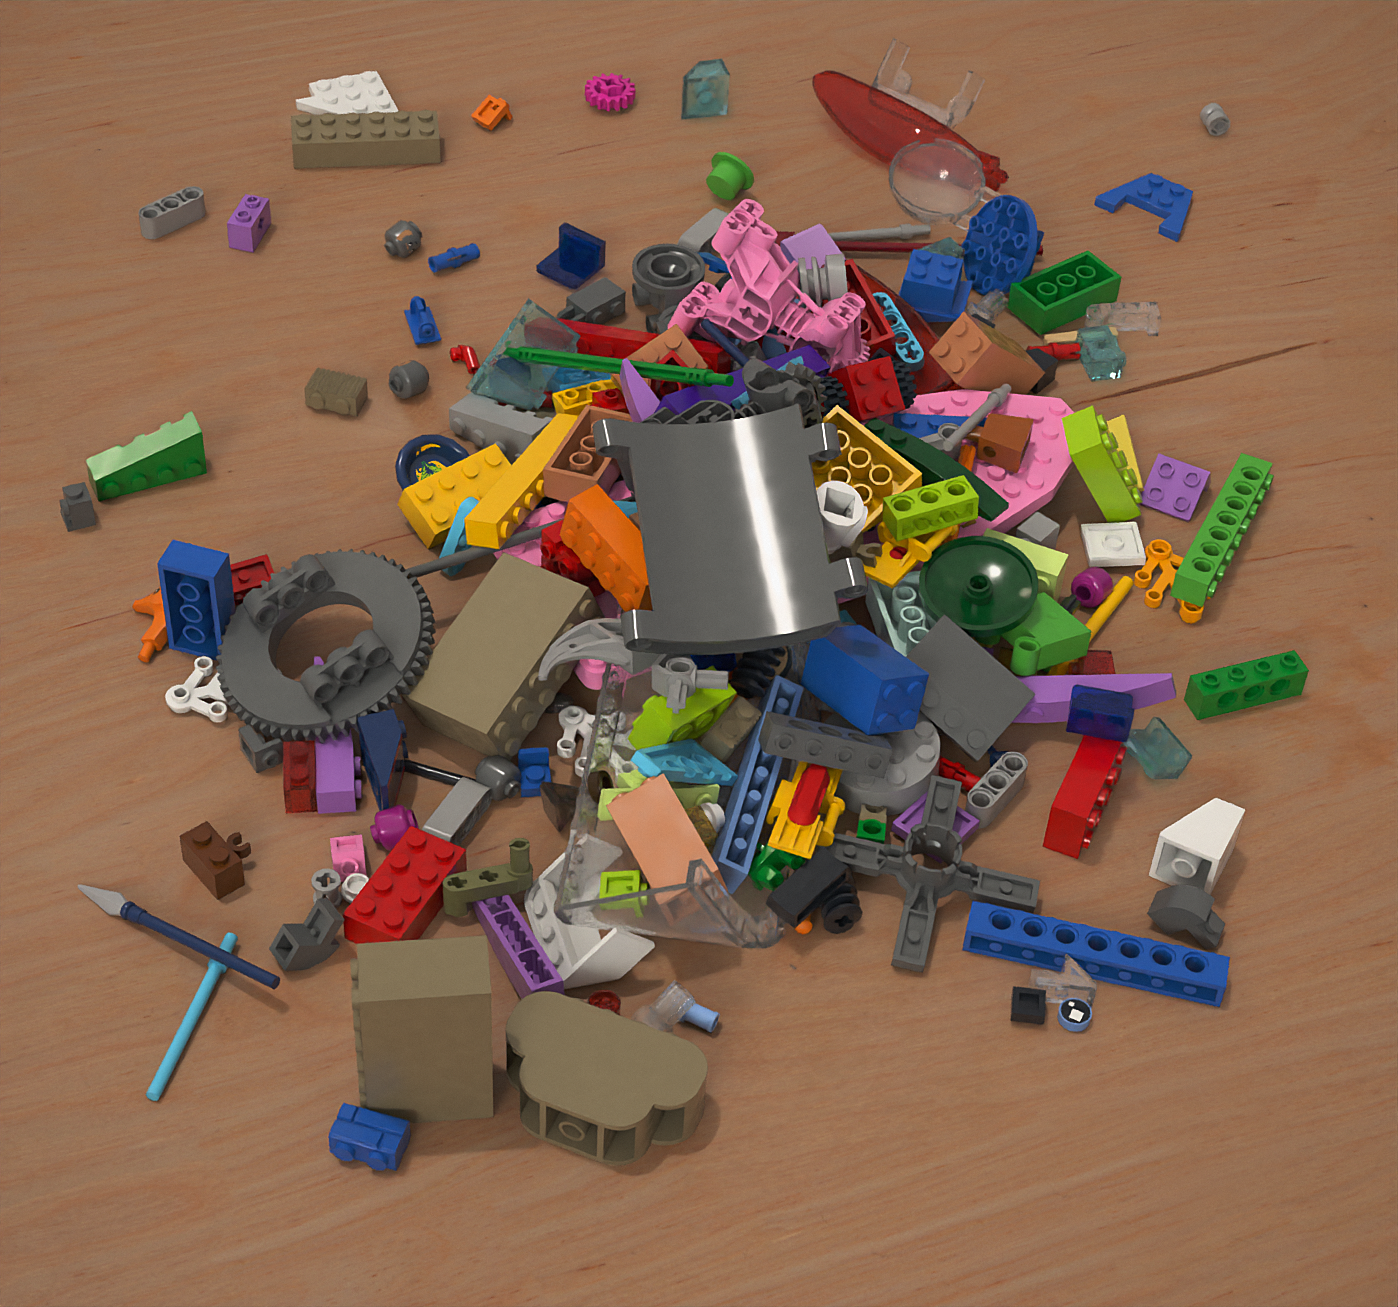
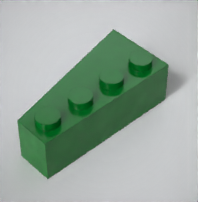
M190 411L184 414V419L171 424L169 421L160 425L161 429L150 435L145 436L143 433L134 437V440L126 446L122 447L119 444L86 459L89 481L98 502L206 474L203 434L193 412Z

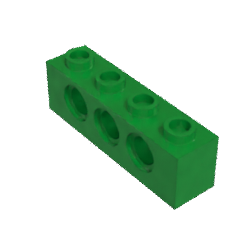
M1295 650L1190 675L1184 701L1197 720L1301 695L1309 670Z

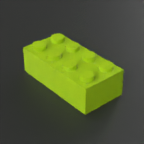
M1092 405L1063 417L1062 423L1070 456L1107 522H1125L1142 515L1139 503H1142L1143 500L1138 488L1134 486L1138 484L1137 477L1132 468L1127 469V458L1123 450L1118 452L1117 448L1119 446L1113 432L1108 434L1107 430L1109 428L1104 415H1098Z

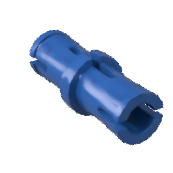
M475 243L458 249L453 247L449 248L445 253L429 257L428 264L434 273L449 267L457 268L464 262L478 259L480 251Z

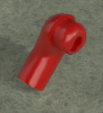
M458 345L450 349L451 360L454 362L458 360L465 362L468 373L474 374L481 370L476 352L471 346Z

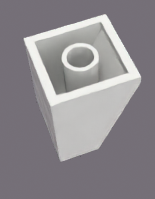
M1214 798L1161 831L1148 876L1172 886L1190 885L1211 894L1233 852L1245 809Z

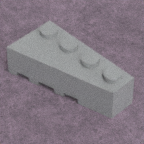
M469 393L449 408L450 430L483 449L496 443L511 465L553 419L547 416L544 419L538 418L536 413L531 411L525 413L516 411V407L509 404L503 407L498 405L496 400L474 393Z

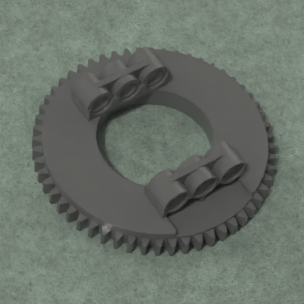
M339 549L337 552L326 551L323 554L304 555L296 562H292L291 569H286L283 566L281 567V572L277 574L271 573L269 582L261 581L262 588H253L243 598V603L236 607L235 614L229 617L231 621L229 625L225 626V635L220 637L223 644L218 646L221 655L216 656L220 664L216 666V670L220 674L217 676V679L221 684L219 687L224 693V698L238 718L244 721L246 725L250 724L256 733L261 731L266 738L270 735L274 739L282 737L285 743H289L294 738L297 744H301L305 738L309 744H313L316 737H318L321 743H325L328 735L332 737L333 741H336L339 732H343L345 737H349L350 728H354L359 733L357 717L382 712L383 710L393 709L392 702L401 704L403 701L400 694L410 695L411 691L408 685H417L418 681L415 676L424 675L425 673L421 666L429 664L426 656L433 653L430 645L435 644L432 635L436 633V630L433 626L435 619L432 615L434 611L430 605V600L417 578L413 577L409 570L406 571L402 564L397 565L394 559L387 561L385 555H381L378 558L375 552L366 554L364 550L354 552L353 549H350L349 551L342 552ZM346 604L361 608L372 616L373 630L369 629L360 632L354 638L352 646L349 648L340 647L330 653L324 665L317 664L307 668L301 675L300 682L289 679L278 672L276 655L280 641L291 625L305 614L323 606Z

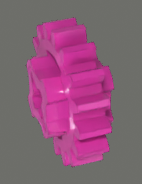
M602 73L600 77L593 76V80H587L585 100L590 101V106L597 105L598 110L606 109L610 111L611 108H614L616 111H619L620 107L626 109L628 104L632 105L633 99H635V84L630 83L629 78L622 79L623 75L621 74L617 76L610 73L609 76H606Z

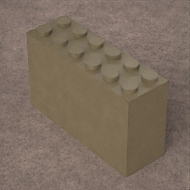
M503 552L436 645L433 653L429 655V664L421 666L425 673L424 675L415 676L418 684L408 685L411 694L401 695L423 726L487 756L500 755L510 761L518 753L522 742L529 732L536 727L538 719L545 709L552 704L556 693L563 683L569 679L572 670L579 661L571 660L559 664L551 671L547 680H538L540 665L550 646L573 627L588 620L606 617L589 587Z
M487 935L357 944V958L350 959L360 1107L408 1120L410 1123L492 1118V997Z

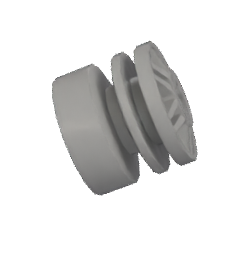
M843 253L826 255L824 268H819L815 256L811 257L812 269H806L805 258H798L799 290L803 294L806 293L812 301H815L818 307L822 308V300L828 299L829 302L833 299L841 298L848 292ZM804 303L802 304V307L805 309L807 306Z

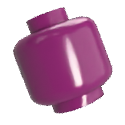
M1099 567L1085 569L1075 576L1071 583V593L1076 595L1077 600L1081 601V606L1086 608L1100 605L1113 591L1112 578L1104 569Z
M396 805L377 812L374 819L375 825L370 826L374 842L376 844L382 843L383 847L387 850H392L410 826L419 829L413 810H407L403 805Z

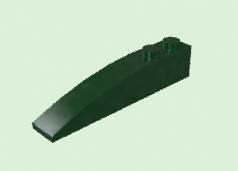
M873 418L864 425L865 428L922 473V487L964 475L979 496L978 516L992 522L1009 508V503L989 485L939 449L876 418Z

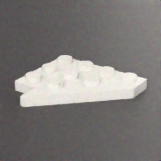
M366 71L362 74L344 75L340 78L323 79L309 83V92L312 97L296 99L297 110L314 115L398 111L377 71Z

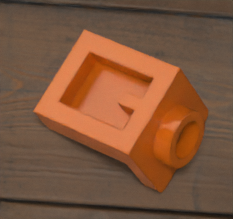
M488 95L471 115L475 122L490 131L503 117L509 121L513 118L509 111V104L502 98L496 99L491 95Z

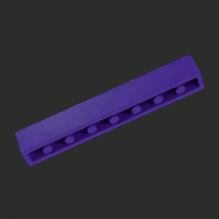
M811 345L762 361L778 370L793 358L802 356L803 366L815 371V375L820 378H824L831 368ZM743 368L727 374L732 375L734 378L732 386L712 385L711 387L694 385L664 396L655 412L666 407L675 415H679L703 400L721 401L735 410L736 408L732 405L731 401L746 392L742 378Z

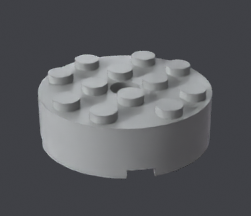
M920 711L915 729L876 734L885 737L893 749L884 779L843 770L834 796L845 802V809L860 814L861 805L868 804L876 807H887L886 815H895L905 812L928 791L931 775L939 776L940 739L934 725ZM834 712L824 722V724L862 732L837 712Z

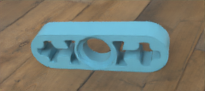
M468 497L460 504L439 558L472 548V545H467L464 518L480 502L474 497ZM466 562L443 569L442 571L449 576H454L463 569Z

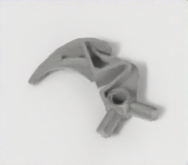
M613 618L588 620L563 634L550 646L549 651L542 660L538 674V680H547L551 671L559 664L580 659H595L615 664L631 675L652 666V689L667 697L666 707L672 708V713L675 714L679 713L680 709H685L686 699L696 693V688L728 690L729 679L728 671L697 670V665L694 664L690 655L655 654L627 650L624 646L621 619Z

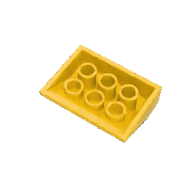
M838 405L823 418V423L836 425L842 455L832 460H816L811 462L816 490L823 483L829 481H841L852 486L859 493L863 505L868 508L867 519L862 529V533L883 521V498L922 487V473Z

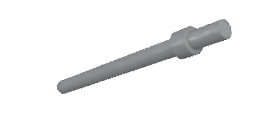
M909 223L900 224L899 227L828 234L833 241H860L893 237L909 239L915 235L930 234L931 228L929 224L911 226Z
M1005 383L1000 388L994 389L988 395L987 400L943 442V449L946 451L953 450L995 407L1001 406L1006 401L1007 395L1011 392V386Z

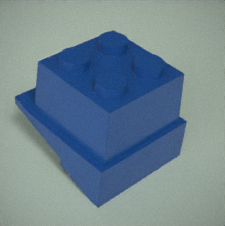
M913 249L895 304L908 326H922V322L956 321L965 311L973 281H961L963 259L930 253L926 250ZM895 320L892 321V325L897 323Z

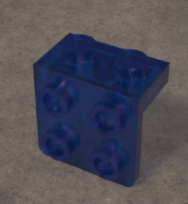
M565 222L559 226V247L536 265V271L568 288L577 289L605 266L606 241Z
M1074 685L1071 691L1066 732L1127 743L1134 717V708H1132L1133 696L1128 693Z

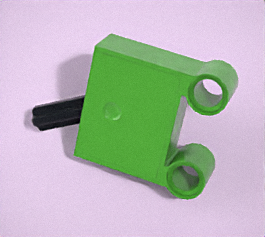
M1042 592L1037 594L1035 607L1029 617L1018 627L1000 635L974 638L980 643L993 645L999 643L1000 638L1003 637L1013 646L1010 662L1012 672L1021 676H1031L1037 670L1042 669L1044 672H1049L1051 666L1086 656L1092 631L1073 616L1081 605V601L1077 600L1076 595L1071 594L1070 597H1065L1059 605L1049 595Z

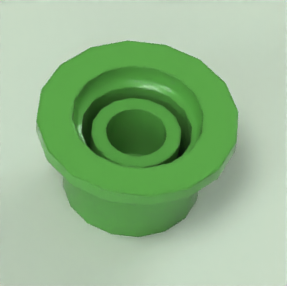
M727 152L714 154L711 160L713 170L706 178L707 186L714 194L725 200H732L740 189L746 190L752 187L755 181L754 175L741 159Z

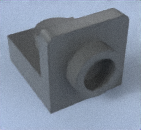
M250 724L238 729L240 749L256 773L273 768L284 762L283 742L280 738L266 743L261 734L256 735Z

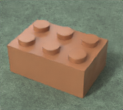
M677 324L627 357L628 360L657 363L671 350H674L688 367L708 369L707 364ZM610 374L612 382L624 396L620 375ZM643 378L648 385V378Z

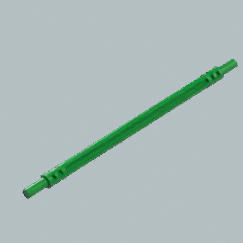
M520 346L519 348L503 347L500 352L502 357L517 359L523 363L620 375L622 360H624ZM629 360L642 378L711 387L712 385L730 387L734 383L732 375L714 373L710 369Z

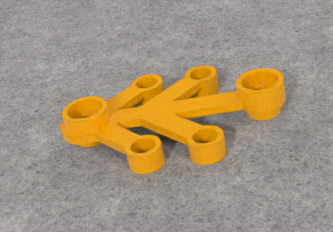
M1161 539L1153 540L1145 548L1147 561L1141 570L1136 571L1133 581L1134 585L1139 588H1148L1153 571L1157 566L1160 567L1162 574L1152 589L1146 591L1144 598L1145 605L1150 608H1157L1161 605L1162 594L1168 585L1172 589L1177 572L1172 565L1180 567L1184 559L1173 554L1171 545ZM1177 598L1180 604L1179 614L1184 622L1195 623L1201 619L1204 605L1201 607Z

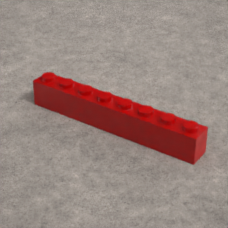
M538 316L525 323L526 347L617 359L627 358L660 335L547 316ZM688 339L707 364L708 369L719 374L730 372L731 356L718 343Z

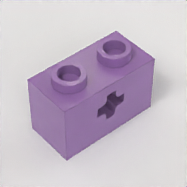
M244 195L227 222L229 248L254 252L271 224L268 198Z

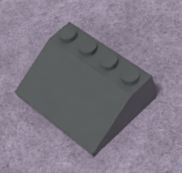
M945 614L906 656V658L929 673L920 712L974 762H977L1035 696L1032 690Z

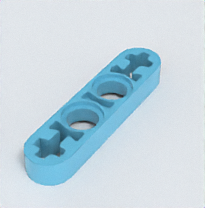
M883 292L872 294L876 302L880 306H884L883 314L886 320L897 321L895 325L890 326L895 334V339L899 337L908 339L906 343H896L895 356L897 360L906 363V367H909L911 372L920 370L925 362L923 349L893 301ZM909 351H910V354H911L912 358H908V352H909Z

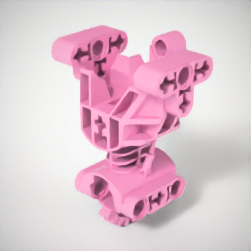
M742 200L723 219L711 242L712 247L720 253L725 264H727L732 279L728 280L720 293L714 285L700 282L679 303L668 324V329L677 324L686 337H689L695 331L707 340L716 342L701 327V322L704 319H709L727 338L742 339L741 344L744 346L763 335L777 339V342L790 346L789 352L811 345L831 367L825 377H828L829 373L845 366L868 361L870 356L868 351L870 348L865 346L867 340L861 339V313L865 308V301L860 296L847 292L841 298L827 302L822 308L818 307L806 293L803 294L799 290L800 276L797 270L798 263L795 260L791 264L781 251V247L775 243L777 232L760 220L764 213L763 207L754 200ZM797 295H799L800 301L798 303H795L794 300L796 299ZM803 303L807 306L805 309L801 307ZM775 326L779 327L778 336L767 331L769 328L772 330ZM783 331H785V332H787V335L784 336V335H781V333H782Z

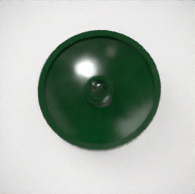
M967 536L951 540L932 552V557L927 562H924L920 571L919 596L928 615L937 623L945 614L970 637H991L1013 630L1029 617L1037 601L1038 577L1032 562L1017 547L997 538Z

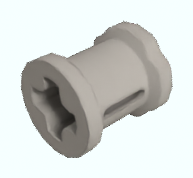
M332 869L318 870L311 878L312 887L315 890L313 903L315 904L318 898H323L326 895V898L330 900L334 907L338 908L342 903V894L338 891L341 885L340 875Z

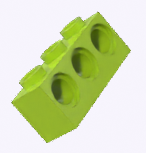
M962 475L884 497L882 520L898 542L978 519L979 496L966 477Z

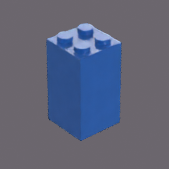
M862 625L836 627L827 637L811 641L800 685L869 736L915 729L929 673Z

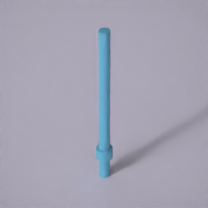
M226 933L219 948L232 953L238 937L233 933ZM211 958L207 963L209 969L146 1093L147 1098L150 1100H159L220 975L226 972L227 966Z

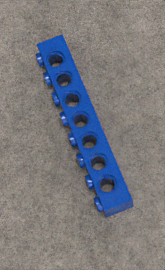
M972 901L962 950L1217 1007H1220L1226 989L1230 957L1214 952L1200 951L1182 945L1159 942L1150 938H1141L1118 931H1109L1086 924H1077L1054 917H1045L1022 910H1013L977 901Z

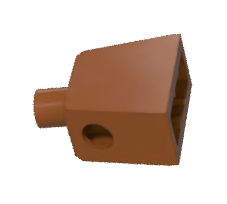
M991 413L988 415L984 427L977 425L964 439L978 443L976 455L978 459L1018 473L1031 439L1034 419Z

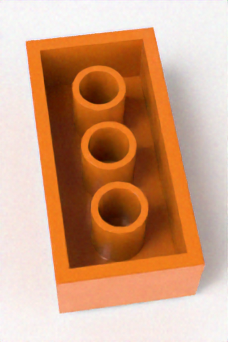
M598 484L569 499L560 531L563 543L578 555L584 567L590 569L595 574L602 587L611 592L624 611L653 610L641 531Z

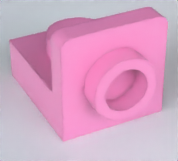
M362 835L330 838L333 870L338 872L341 882H344L349 875L355 873L366 875Z

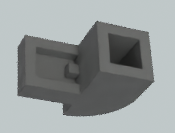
M1174 885L1157 891L1147 913L1167 935L1187 929L1206 950L1217 946L1225 927V923L1211 909L1215 899L1207 892L1190 885Z
M318 898L304 923L282 925L269 950L285 971L309 969L328 959L337 950L340 944L334 937L343 924L344 919L328 898Z

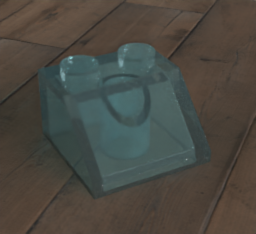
M723 59L699 61L683 76L682 120L727 114L730 74Z

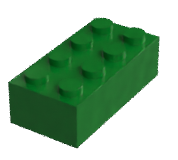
M1087 250L1027 276L1021 282L1011 283L1007 308L1039 335H1042L1117 301L1122 277Z

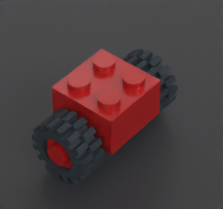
M888 356L845 366L829 373L828 377L822 378L820 384L826 387L821 394L827 397V400L821 403L826 408V411L821 412L822 419L836 405L841 407L859 423L868 422L873 418L888 417L910 408V405H913L915 402L913 398H916L917 394L913 392L914 389H917V386L912 382L915 379L914 375L909 374L911 369L906 367L904 362L898 360L891 361V357Z

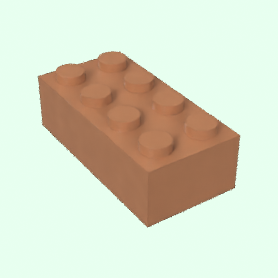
M586 405L543 468L544 496L568 502L569 499L596 484L608 494L620 475L621 470L617 459L596 454L592 427L595 422L601 419H618L632 422L630 414Z

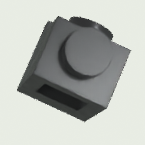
M85 482L62 487L64 499L59 500L60 512L67 531L70 532L96 525L92 499Z

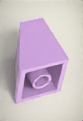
M817 224L784 239L780 243L781 251L791 264L794 260L798 263V258H805L806 269H812L811 257L815 256L819 268H824L826 255L842 253L821 224Z

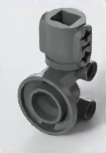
M657 244L641 250L633 259L632 275L636 283L632 285V295L635 305L652 304L659 310L658 314L646 316L647 332L662 334L668 330V324L679 303L700 282H703L705 278V263L702 257L692 249L677 244ZM695 331L687 337L688 339L712 342Z

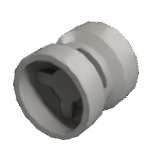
M1208 104L1200 113V119L1206 125L1211 135L1219 136L1229 129L1230 119L1219 104Z

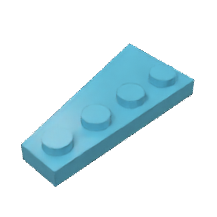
M692 738L639 749L631 758V761L639 767L638 771L646 778L658 777L664 773L667 780L673 782L733 786L739 777Z

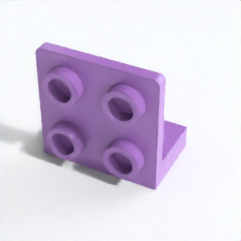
M1158 454L1144 486V491L1141 493L1143 502L1139 504L1189 522L1202 492H1207L1211 483L1210 472Z

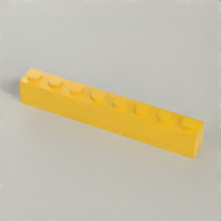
M558 413L464 518L467 545L500 549L530 512L535 509L536 505L545 497L543 468L579 417L578 415Z

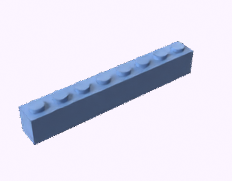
M778 675L773 678L769 687L765 690L764 697L760 699L758 710L761 711L762 716L750 731L737 773L739 777L733 785L724 814L725 825L719 830L711 856L720 871L728 892L731 894L736 891L748 875L783 758L764 753L758 741L766 712L795 717L804 688Z

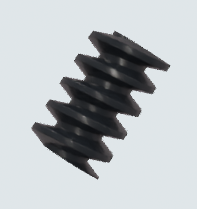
M778 647L743 652V658L738 661L737 669L733 671L732 679L728 681L737 692L736 694L748 699L754 696L764 697L765 691L761 687H769L771 683L765 676H775L776 672L771 666H780L781 661L776 656L784 657L786 654L785 649Z
M848 866L849 879L819 906L823 926L830 933H844L850 930L854 923L862 917L863 912L860 908V900L857 897L858 892L850 866Z

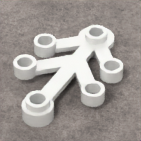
M201 656L195 660V670L183 685H175L167 691L165 696L166 704L176 713H186L192 709L208 716L213 722H222L227 718L226 705L229 704L219 687L221 684L217 676L220 674L217 672L207 686L198 687L203 678L211 675L213 672L212 660L209 657ZM213 698L217 702L209 704L201 699Z
M568 706L561 710L559 713V724L564 730V735L557 743L558 755L562 758L574 756L576 752V743L574 741L576 734L579 733L584 738L581 756L575 761V773L578 776L588 777L593 772L594 751L615 771V785L617 784L618 773H631L633 770H638L633 763L624 762L608 746L624 747L630 751H637L627 739L631 731L627 732L626 735L596 732L591 728H608L612 732H621L625 728V716L622 713L612 712L608 717L589 715L584 708L579 706Z

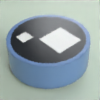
M1068 998L1060 1004L1057 1019L1060 1025L1069 1031H1082L1090 1024L1092 1010L1084 1000Z

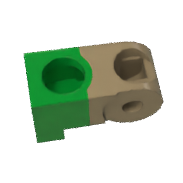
M862 804L856 838L884 844L887 807Z

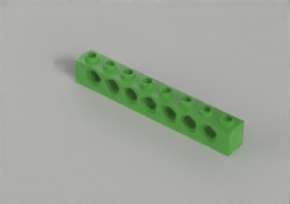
M1244 453L1240 454L1175 574L1170 596L1203 607L1208 597L1213 598L1218 586L1217 581H1222L1226 567L1230 566L1235 550H1238L1243 535H1246L1251 520L1255 518L1258 506L1264 500L1266 490L1269 491L1274 475L1270 474L1273 463Z

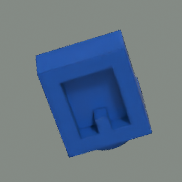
M547 747L519 749L518 768L521 771V797L552 795L549 749Z

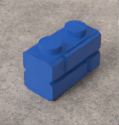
M343 1103L338 1112L337 1119L334 1121L329 1132L330 1152L343 1161L355 1159L366 1162L375 1170L382 1171L388 1168L397 1171L403 1153H405L410 1142V1121Z

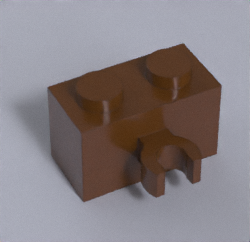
M206 821L179 836L183 861L217 900L245 885L241 859L251 854V847L248 842L242 846H237L242 843L240 832L231 834L227 838V842H225Z

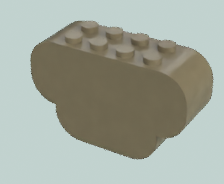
M536 992L524 997L515 1006L506 1024V1074L510 1084L519 1092L520 1120L524 1128L531 1135L598 1162L612 1166H622L639 1160L647 1152L651 1143L664 1146L675 1145L685 1141L695 1132L704 1113L708 1071L707 1059L698 1046L680 1038L674 1033L663 1032L648 1026L642 1021H633L617 1015L609 1009H601L587 1004L579 998H571L557 992Z

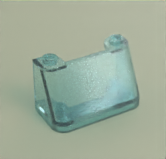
M528 298L473 376L466 389L475 395L526 410H531L533 406L539 409L547 397L543 392L559 367L519 362L517 359L506 355L504 351L507 347L519 348L520 346L576 353L579 348L575 344L581 336Z

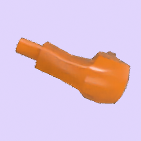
M161 587L145 598L136 600L132 606L136 612L154 616L152 625L141 638L144 645L138 655V659L143 662H149L154 650H162L168 640Z

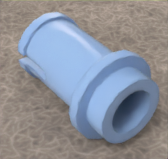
M683 997L675 1011V1016L679 1017V1021L685 1022L686 1020L710 1033L714 1030L720 1016L718 1012L694 1003V998L692 997L688 999Z

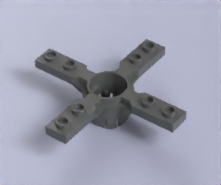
M931 775L922 821L910 829L911 832H909L903 847L893 844H881L839 833H834L835 838L832 845L825 847L835 858L850 866L853 872L875 877L882 874L893 875L896 877L899 885L907 891L891 962L892 966L923 973L938 899L949 896L955 890L966 892L969 898L973 900L1022 910L1032 914L1036 908L1040 880L980 867L961 860L962 844L960 843L962 839L956 831H952L962 785L960 781ZM818 845L817 852H818L823 846H819V845ZM920 853L932 854L941 858L948 867L943 868L941 873L938 869H928L921 865L917 866V862L912 856Z

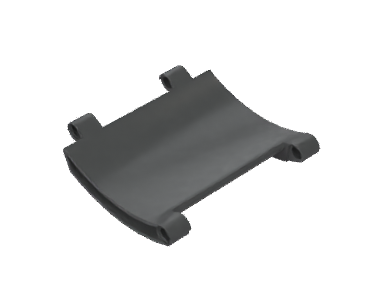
M800 404L760 415L713 423L650 424L618 419H601L593 424L596 454L622 459V462L630 463L653 609V611L630 610L621 615L624 646L627 650L655 654L711 655L750 652L808 642L827 637L841 623L837 598H858L868 592L863 561L860 558L850 557L830 563L811 462L816 460H832L842 455L836 425L821 423L805 429Z

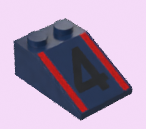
M394 709L357 717L361 759L378 809L382 811L396 806L405 772L404 759L408 758L407 746L405 741L402 740L407 738L405 724L403 720H397Z

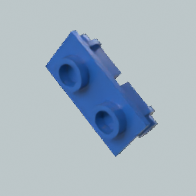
M419 296L413 297L410 302V310H404V314L415 344L441 341L430 307H426L423 298Z

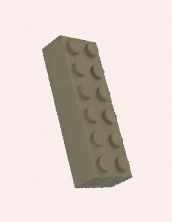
M421 110L384 113L376 111L372 113L350 112L347 114L325 113L322 115L300 114L298 116H291L294 168L440 163V136L437 111Z

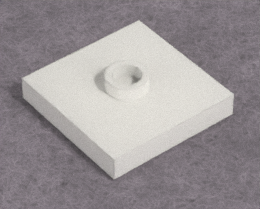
M1137 522L1081 524L1080 533L1089 567L1145 565L1146 555Z

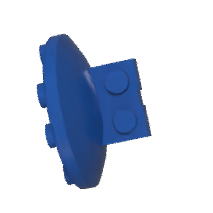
M1011 195L995 197L987 202L969 221V230L965 241L961 245V252L963 254L966 278L968 281H973L972 288L980 294L991 297L1005 295L1010 292L1011 283L1021 282L1023 278L1031 274L1035 262L1034 259L1037 251H1039L1045 232L1037 230L1033 210L1023 199Z

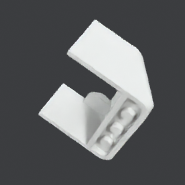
M585 834L578 838L533 882L532 887L526 890L524 896V905L533 934L563 979L564 989L618 980L655 947L653 941L618 927L613 928L601 940L591 908L599 901L601 872H604L619 858L622 852L621 849Z

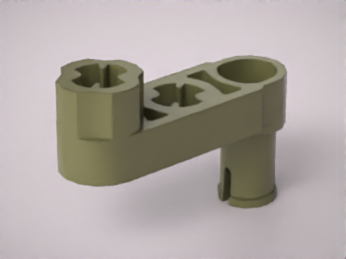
M515 838L510 841V863L455 873L444 878V912L455 917H463L473 909L472 902L514 894L532 887L533 866L529 862V841L525 838Z

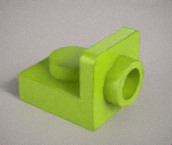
M641 871L601 872L599 893L601 907L634 905L637 915H644L645 903L650 902L649 883H644Z

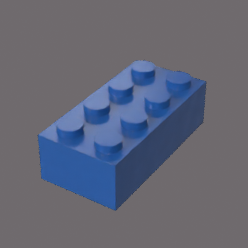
M172 540L157 563L169 649L200 657L206 656L217 661L216 656L221 655L218 646L223 644L220 637L226 633L225 626L229 625L231 621L229 617L236 612L229 553Z

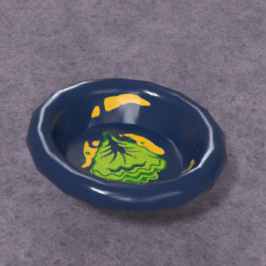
M439 434L421 435L409 440L399 451L395 464L397 482L402 490L470 455L464 447L453 439Z

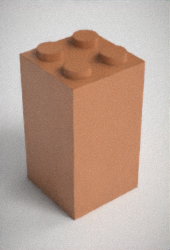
M964 311L929 351L955 383L967 390L992 392L1006 383L1011 386L1010 394L1027 395L1045 374L1040 366L1015 340Z
M664 773L658 777L652 776L641 783L640 787L629 793L623 792L612 799L611 803L606 805L619 832L671 924L728 892L718 867Z

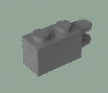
M604 277L566 297V308L561 310L556 318L602 325L625 312L626 291Z

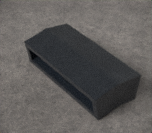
M823 846L811 859L769 895L765 904L782 920L796 928L849 879V868Z

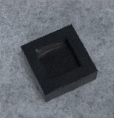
M1013 986L1010 1021L1043 1025L1045 1020L1046 990Z

